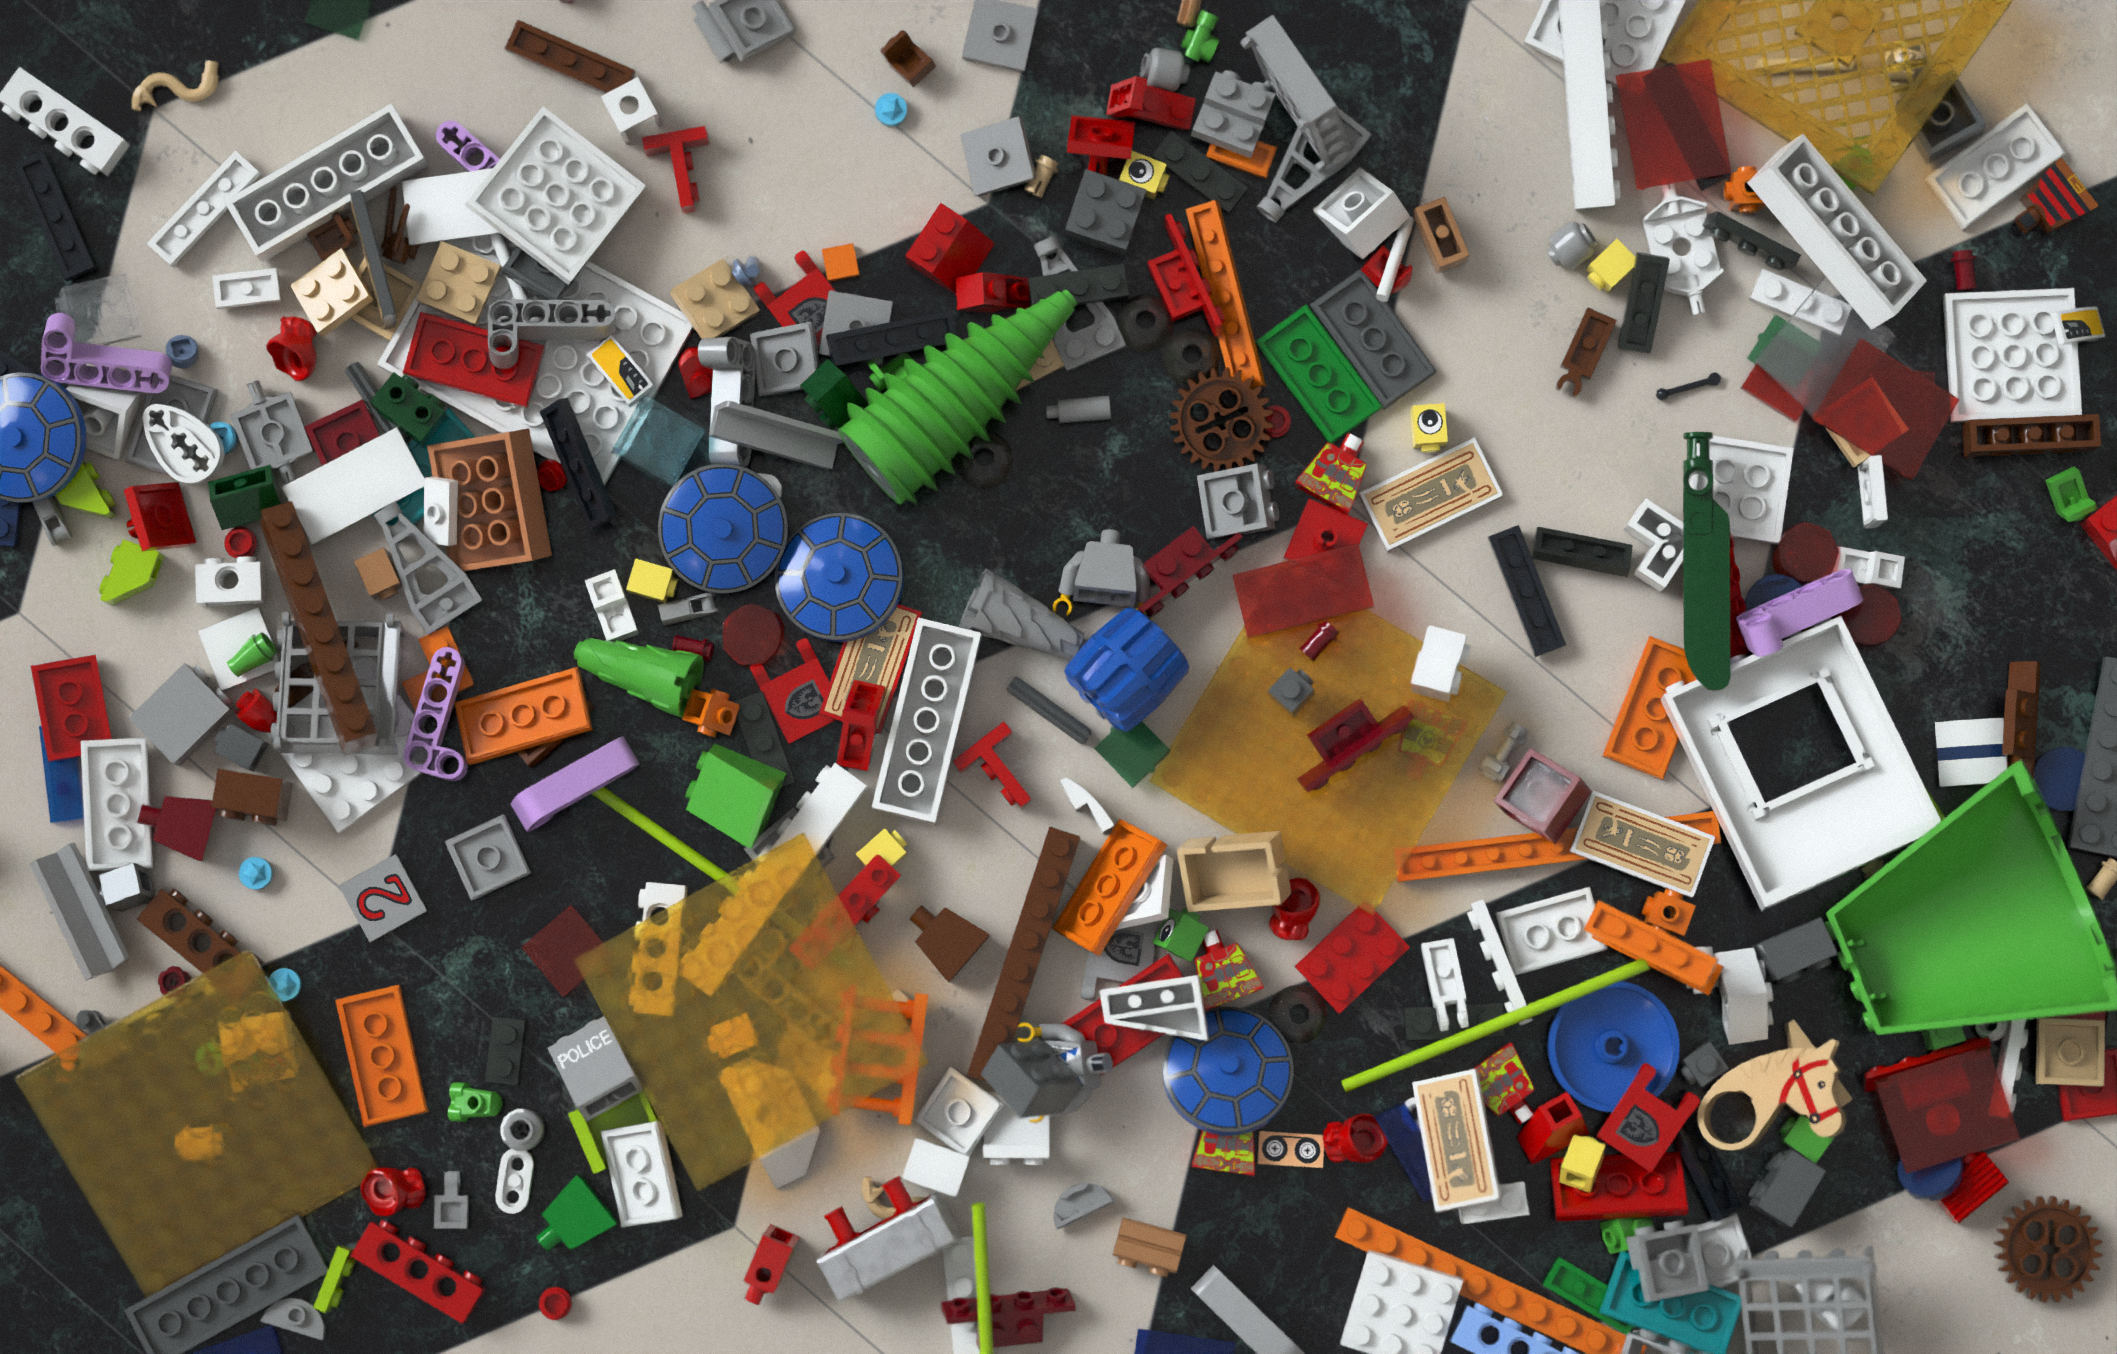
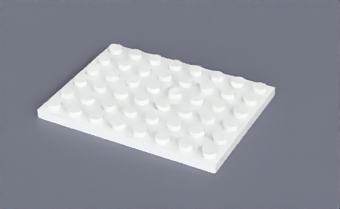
M489 235L446 242L501 265ZM503 235L512 255L517 245ZM587 261L561 300H603L609 302L615 308L616 331L613 337L655 386L653 390L631 408L587 356L590 351L604 340H527L545 345V351L528 409L421 379L411 378L420 385L419 389L428 394H433L444 403L499 433L529 428L533 451L546 459L555 460L560 464L561 462L540 411L558 399L568 397L602 481L606 485L694 327L683 312ZM501 272L478 325L475 327L488 330L490 306L497 300L515 299L506 276ZM524 287L529 300H544ZM417 293L377 365L392 374L395 372L400 377L403 376L402 372L420 312L468 325L472 324L417 302ZM502 316L497 319L498 322L502 323L511 320V318L507 316ZM533 317L529 321L539 323L543 321V318ZM566 317L562 321L564 323H573L576 319Z

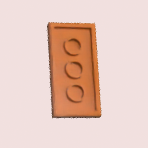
M1652 636L1648 637L1602 757L1657 779H1664L1679 738L1663 707L1661 698L1667 693L1665 689L1668 686L1679 681H1683L1686 685L1696 680L1689 668L1684 649Z
M578 667L454 702L465 758L469 765L593 730L581 672Z
M1119 818L1052 929L1095 955L1100 956L1166 849L1167 844Z
M401 985L336 999L363 1126L368 1127L429 1112Z

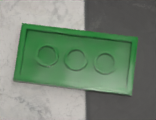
M1307 304L1255 341L1257 348L1327 442L1331 444L1336 443L1383 408Z

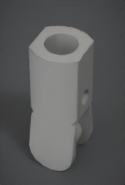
M54 496L42 501L32 502L52 546H56L57 541L65 537L68 539L73 538ZM58 519L61 526L51 530L49 522Z
M707 592L659 604L658 608L663 626L719 613L720 610L715 607L713 599L716 593ZM701 600L703 611L694 613L692 602Z

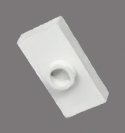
M277 268L212 276L215 306L217 309L282 302L279 271Z
M435 476L425 478L424 534L435 544L445 546L457 544V480Z

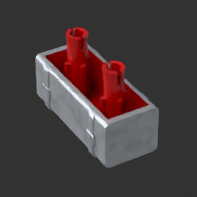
M901 1177L893 1178L884 1183L882 1188L885 1190L896 1212L893 1213L894 1215L860 1233L859 1231L855 1232L843 1210V1206L824 1216L838 1242L835 1246L824 1251L817 1258V1262L839 1303L856 1294L859 1295L865 1292L869 1287L930 1255L933 1256L939 1253L941 1249L957 1241L961 1235L960 1230L938 1191L918 1202H913Z

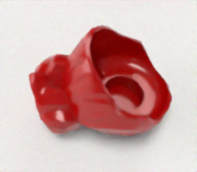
M283 316L280 319L281 333L268 341L266 349L272 356L276 369L288 374L295 381H303L309 378L315 370L317 352L312 340L317 335V332L308 320L295 316Z
M1297 877L1289 880L1291 894L1281 905H1272L1274 914L1269 920V928H1271L1274 935L1284 940H1303L1309 933L1308 924L1314 918L1320 904V894L1316 886L1306 878Z
M1358 1114L1350 1117L1343 1123L1339 1121L1328 1123L1323 1132L1322 1140L1329 1160L1334 1163H1341L1346 1159L1353 1162H1372L1379 1159L1387 1146L1388 1137L1385 1129L1371 1114Z
M389 1167L375 1168L367 1173L360 1186L363 1199L369 1205L372 1212L378 1216L393 1215L404 1207L411 1209L419 1208L426 1194L422 1175L416 1168H408L404 1171Z

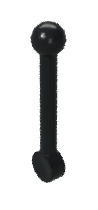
M1711 373L1706 379L1671 389L1660 388L1656 392V397L1659 400H1666L1670 395L1704 385L1716 386L1721 382V377L1718 373Z

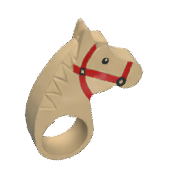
M1830 1040L1817 1049L1803 1047L1772 1052L1744 1062L1724 1074L1710 1088L1698 1109V1125L1704 1138L1719 1149L1729 1151L1747 1150L1755 1146L1763 1138L1786 1104L1790 1105L1798 1113L1807 1115L1812 1130L1819 1136L1832 1138L1843 1132L1846 1125V1115L1836 1094L1838 1074L1842 1071L1834 1060L1839 1041ZM1732 1092H1745L1752 1098L1751 1103L1755 1108V1127L1745 1140L1734 1144L1726 1143L1712 1129L1710 1121L1711 1110L1715 1102L1723 1095Z

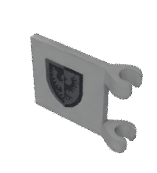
M1150 922L1115 930L1100 956L1088 951L1081 998L1086 1000L1093 999L1097 978L1124 983L1152 965L1156 946L1152 942L1158 932L1159 922Z

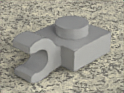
M460 1171L445 1172L444 1195H435L434 1228H469V1195H459Z

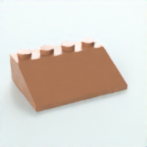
M529 428L427 445L432 475L458 481L457 544L445 547L447 556L463 571L533 561L552 556Z

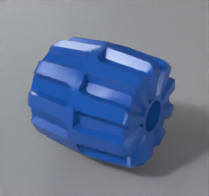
M1129 607L1119 612L1088 639L1066 665L1064 673L1069 684L1079 692L1083 701L1095 707L1097 715L1103 720L1107 719L1113 728L1126 733L1166 700L1187 675L1190 667L1181 650L1159 626L1140 611Z

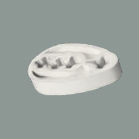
M152 404L145 409L142 417L145 436L156 459L171 477L188 484H200L210 480L217 474L224 460V446L219 435L210 426L196 416L172 406ZM155 412L165 413L162 419L167 427L159 424L153 425L155 422L153 414ZM176 435H186L185 443L193 448L198 447L196 450L198 457L203 459L209 458L206 463L209 467L207 471L197 470L200 464L195 459L185 458L188 455L186 449L182 447L175 448L177 444Z

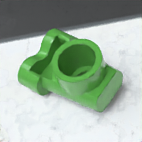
M1201 10L1196 21L1195 30L1188 29L1181 47L1186 49L1185 56L1196 61L1200 58L1210 62L1219 42V38L1210 35V33L1214 29L1219 17Z
M453 1082L450 1086L451 1104L448 1108V1118L450 1121L466 1122L471 1117H495L501 1111L502 1099L497 1092L471 1088L469 1083Z

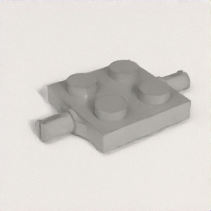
M260 380L253 381L254 385L251 382L246 385L253 402L245 409L230 414L250 469L271 464L273 470L279 469L284 485L290 483V480L291 482L296 480L291 464L299 458L315 453L304 428L305 425L292 392L289 391L276 397H265Z

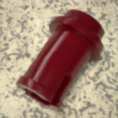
M1972 250L1953 252V258L1950 259L1951 262H1954L1957 291L1977 288L1974 260L1977 258L1973 256Z
M1327 620L1322 624L1318 622L1316 631L1299 647L1314 662L1333 640L1335 642L1338 640L1336 636L1340 632Z
M676 634L671 650L695 653L702 656L704 662H710L714 652V643L709 642L707 638L701 641Z

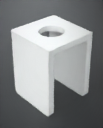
M638 77L601 96L625 144L629 142L625 131L653 117L658 127L662 125L658 113ZM631 96L638 100L639 107L635 113L625 114L621 111L620 103L625 97Z
M915 1138L902 1179L951 1196H956L961 1187L970 1157L937 1144Z

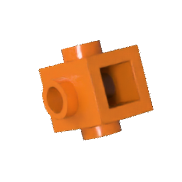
M1746 166L1737 168V172H1733L1728 182L1724 183L1725 201H1729V211H1739V214L1744 215L1756 214L1765 206L1764 202L1755 192H1748L1745 189V185H1748L1747 182L1758 172L1756 167Z
M692 689L682 720L699 726L698 733L713 738L716 737L717 732L730 736L740 705L729 701L730 695L722 691L711 689L710 693Z
M1665 888L1664 893L1659 891L1654 894V897H1647L1642 910V914L1646 915L1644 923L1668 935L1670 933L1683 937L1696 905L1683 901V894ZM1664 908H1667L1670 911L1669 918H1666L1664 916Z

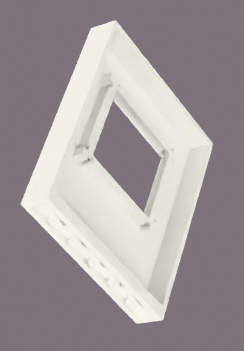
M1841 615L1834 619L1830 617L1814 624V628L1805 632L1801 630L1785 637V641H1782L1784 646L1779 651L1770 655L1759 657L1753 654L1743 658L1742 654L1731 658L1730 681L1723 690H1707L1697 679L1686 685L1683 681H1679L1668 686L1665 689L1667 693L1661 698L1663 707L1761 911L1911 845L1941 822ZM1818 682L1856 763L1765 803L1727 722Z

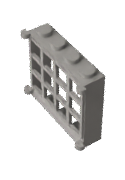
M1271 15L1247 31V36L1241 41L1244 49L1252 47L1263 77L1266 80L1264 84L1270 88V91L1273 89L1278 99L1321 159L1314 166L1316 171L1321 173L1331 163L1337 164L1343 161L1348 156L1349 151L1352 150V146L1336 104L1274 15Z
M283 612V630H278L277 647L282 649L281 661H276L275 678L280 680L279 692H274L273 710L278 711L277 723H272L271 741L274 742V749L279 750L280 753L343 754L338 738H318L319 716H329L327 708H319L321 691L315 675L314 679L290 678L292 656L308 657L305 649H292L293 635L300 636L295 620H290L291 613ZM387 613L386 622L336 621L341 636H348L347 652L352 666L354 657L377 658L376 679H357L360 687H375L374 709L368 710L371 717H374L373 723L377 732L376 746L353 754L398 755L394 733L395 726H398L399 723L396 699L397 695H400L398 665L402 664L400 637H405L401 621H394V613ZM355 636L378 637V650H354ZM290 686H313L312 708H288ZM288 716H312L310 738H286Z
M1866 1246L1863 1256L1845 1257V1250L1835 1249L1831 1251L1829 1257L1812 1258V1251L1802 1250L1798 1252L1796 1258L1779 1259L1777 1251H1769L1765 1253L1763 1259H1748V1249L1740 1251L1736 1260L1737 1267H1730V1276L1739 1278L1747 1354H1759L1757 1340H1776L1777 1354H1785L1783 1340L1807 1339L1809 1354H1816L1815 1339H1839L1840 1354H1848L1846 1338H1870L1872 1354H1884L1876 1280L1877 1266L1874 1261L1873 1246ZM1864 1278L1866 1300L1842 1301L1840 1279ZM1808 1279H1833L1835 1301H1811ZM1770 1280L1772 1302L1753 1303L1751 1281ZM1777 1280H1801L1803 1302H1779ZM1867 1308L1870 1330H1845L1843 1309ZM1812 1309H1836L1838 1331H1814ZM1773 1310L1775 1332H1756L1754 1311ZM1780 1310H1804L1806 1331L1782 1332Z

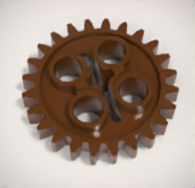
M1216 367L1212 368L1210 378L1201 371L1198 373L1199 383L1192 378L1188 379L1187 382L1191 389L1180 388L1178 390L1184 399L1173 400L1172 403L1179 408V411L1171 412L1169 415L1174 419H1178V423L1171 426L1170 430L1180 432V435L1173 441L1174 443L1184 441L1185 446L1182 448L1181 454L1191 451L1193 453L1190 460L1191 463L1199 458L1203 459L1202 469H1206L1210 462L1214 463L1215 472L1220 471L1222 464H1225L1226 469L1234 468V462L1239 467L1246 466L1244 457L1254 462L1257 457L1253 450L1264 452L1266 448L1260 441L1271 440L1272 438L1269 433L1265 432V428L1275 426V423L1266 420L1267 416L1274 413V409H1265L1264 404L1271 398H1261L1259 396L1264 388L1263 385L1254 389L1251 386L1254 381L1253 376L1243 381L1242 370H1239L1232 377L1229 367L1224 369L1222 376H1219ZM1225 390H1232L1236 393L1238 397L1236 406L1229 407L1224 404L1222 395ZM1202 403L1206 405L1209 411L1206 420H1199L1195 417L1193 413L1195 404ZM1244 406L1248 407V412L1225 423L1227 428L1223 424H1218L1204 432H1196L1197 427L1218 418V412L1225 416ZM1242 419L1249 422L1251 425L1249 436L1238 434L1235 428L1238 420ZM1209 433H1217L1221 437L1222 446L1220 449H1212L1208 446L1206 439Z
M2036 1196L2035 1206L2030 1200H2023L2025 1210L2022 1211L2018 1207H2012L2016 1217L2014 1219L2007 1216L2003 1217L2008 1227L2007 1229L1997 1228L1996 1231L2003 1235L2004 1238L2003 1240L1994 1241V1245L2002 1247V1252L1994 1255V1258L2002 1259L2005 1262L1998 1268V1271H2009L2010 1273L2005 1282L2010 1284L2017 1281L2015 1292L2021 1293L2027 1288V1298L2031 1300L2039 1293V1300L2043 1303L2047 1302L2049 1294H2051L2053 1301L2058 1303L2061 1299V1293L2067 1299L2073 1298L2072 1288L2079 1292H2084L2081 1281L2093 1282V1278L2088 1274L2089 1270L2100 1269L2099 1266L2093 1263V1258L2103 1257L2102 1253L2094 1251V1246L2102 1243V1240L2092 1238V1234L2098 1230V1227H2087L2086 1225L2090 1221L2091 1216L2084 1215L2079 1217L2082 1207L2078 1205L2069 1210L2070 1200L2063 1199L2058 1206L2056 1196H2050L2047 1205L2042 1196ZM2052 1220L2053 1227L2051 1228L2049 1237L2048 1221ZM2032 1222H2036L2040 1227V1235L2035 1240H2031L2026 1233L2027 1226ZM2067 1225L2073 1231V1237L2069 1243L2064 1244L2059 1238V1232L2062 1227ZM2049 1243L2050 1246H2054V1253H2048L2047 1255V1253L2042 1252V1246H2046ZM2032 1254L2037 1260V1267L2033 1272L2028 1273L2023 1267V1262L2026 1256ZM2065 1258L2070 1264V1270L2067 1275L2061 1277L2056 1271V1264L2060 1259ZM2047 1262V1269L2049 1273L2048 1277L2045 1279L2043 1277V1272L2045 1271Z

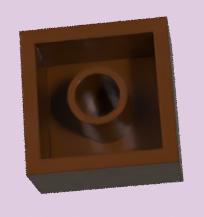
M218 769L211 808L220 810L219 816L227 819L245 821V815L252 816L251 821L259 824L277 826V820L287 822L293 783L281 778Z

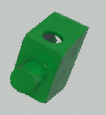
M578 1174L542 1213L550 1226L537 1235L536 1238L547 1252L561 1241L570 1250H573L613 1228L619 1222L584 1177Z

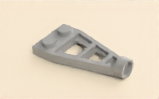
M1337 107L1352 150L1349 151L1348 156L1343 161L1337 164L1331 163L1326 167L1325 171L1318 173L1314 168L1315 165L1304 158L1303 150L1308 140L1298 127L1267 196L1257 206L1259 212L1270 221L1277 223L1287 209L1350 163L1372 134ZM1295 163L1311 174V177L1298 189H1293L1285 183V176ZM1273 198H1276V199L1280 200L1281 206H1279V205H1278L1275 201H1273L1272 199H1273Z
M1057 236L1049 237L1034 245L1038 258L1041 261L1043 276L1078 271L1062 250ZM1057 252V255L1054 259L1046 258V256H1049ZM1103 302L1085 304L1094 315L1095 321L1093 325L1077 332H1070L1065 322L1055 334L1057 337H1053L1066 372L1126 347L1113 315Z
M396 501L374 515L383 528L410 609L427 635L483 600L467 574L402 514V510ZM398 517V522L395 525L390 526L387 524L390 520ZM407 536L414 537L425 550L424 557L413 564L405 561L399 548L400 541ZM426 563L435 564L447 576V583L430 595H425L420 591L416 580L417 569Z

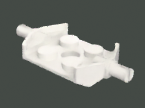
M1668 176L1667 179L1663 177L1659 181L1661 182L1664 198L1642 220L1650 254L1665 256L1670 259L1664 291L1685 295L1690 300L1692 315H1701L1706 313L1702 299V290L1723 272V268L1720 269L1713 237L1710 235L1711 230L1702 226L1707 216V203L1679 196L1676 193L1673 176ZM1676 240L1686 241L1690 246L1689 254L1686 256L1677 255L1673 251V243Z

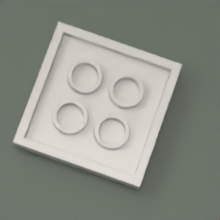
M1713 436L1710 440V459L1713 460L1714 479L1713 499L1728 513L1730 533L1733 538L1780 544L1794 448ZM1697 443V456H1700L1699 443ZM1702 474L1693 475L1689 481V485L1695 490H1702L1708 484L1706 477Z
M1368 1249L1340 1345L1369 1354H1441L1463 1278Z

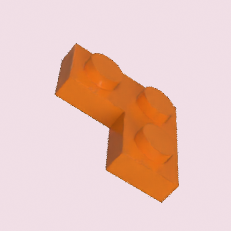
M448 626L418 639L429 665L435 652L440 648L451 647L461 654ZM450 655L448 660L443 659L441 662L446 667L444 677L439 674L436 676V678L443 679L449 684L452 679L446 677L449 667H455L456 665L452 655ZM466 663L457 694L475 686ZM428 670L402 682L415 712ZM437 686L431 692L432 701L436 703L445 700L447 696V690L444 686Z

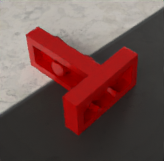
M1138 76L1111 85L1106 116L1116 119L1131 116L1182 131L1190 130L1195 98L1148 86V79Z
M700 126L642 137L646 156L671 152L683 214L695 212L694 202L700 201L697 182H690L689 171L694 170L691 151L685 152V149L710 145L706 127Z
M858 680L853 681L842 711L841 722H843L836 764L868 771L879 709L884 698L886 686Z
M1002 722L954 759L953 764L960 773H963L982 758L984 763L980 765L991 781L997 778L1001 782L1004 789L1000 792L1011 806L1017 803L1022 809L1031 802V798L993 750L1012 735L1010 728L1005 722Z

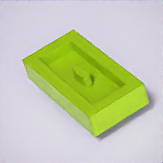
M344 1245L337 1246L314 1304V1309L326 1313L330 1312L332 1307H338L344 1290L340 1288L344 1276L349 1277L356 1263V1259L350 1256L354 1249Z

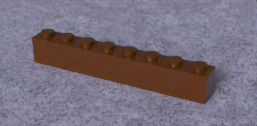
M290 501L261 510L260 526L343 755L346 756L375 747L377 732L294 504Z
M1049 826L967 1076L987 1082L981 1073L999 1044L1013 1043L1017 1026L1020 1022L1074 860L1080 836Z

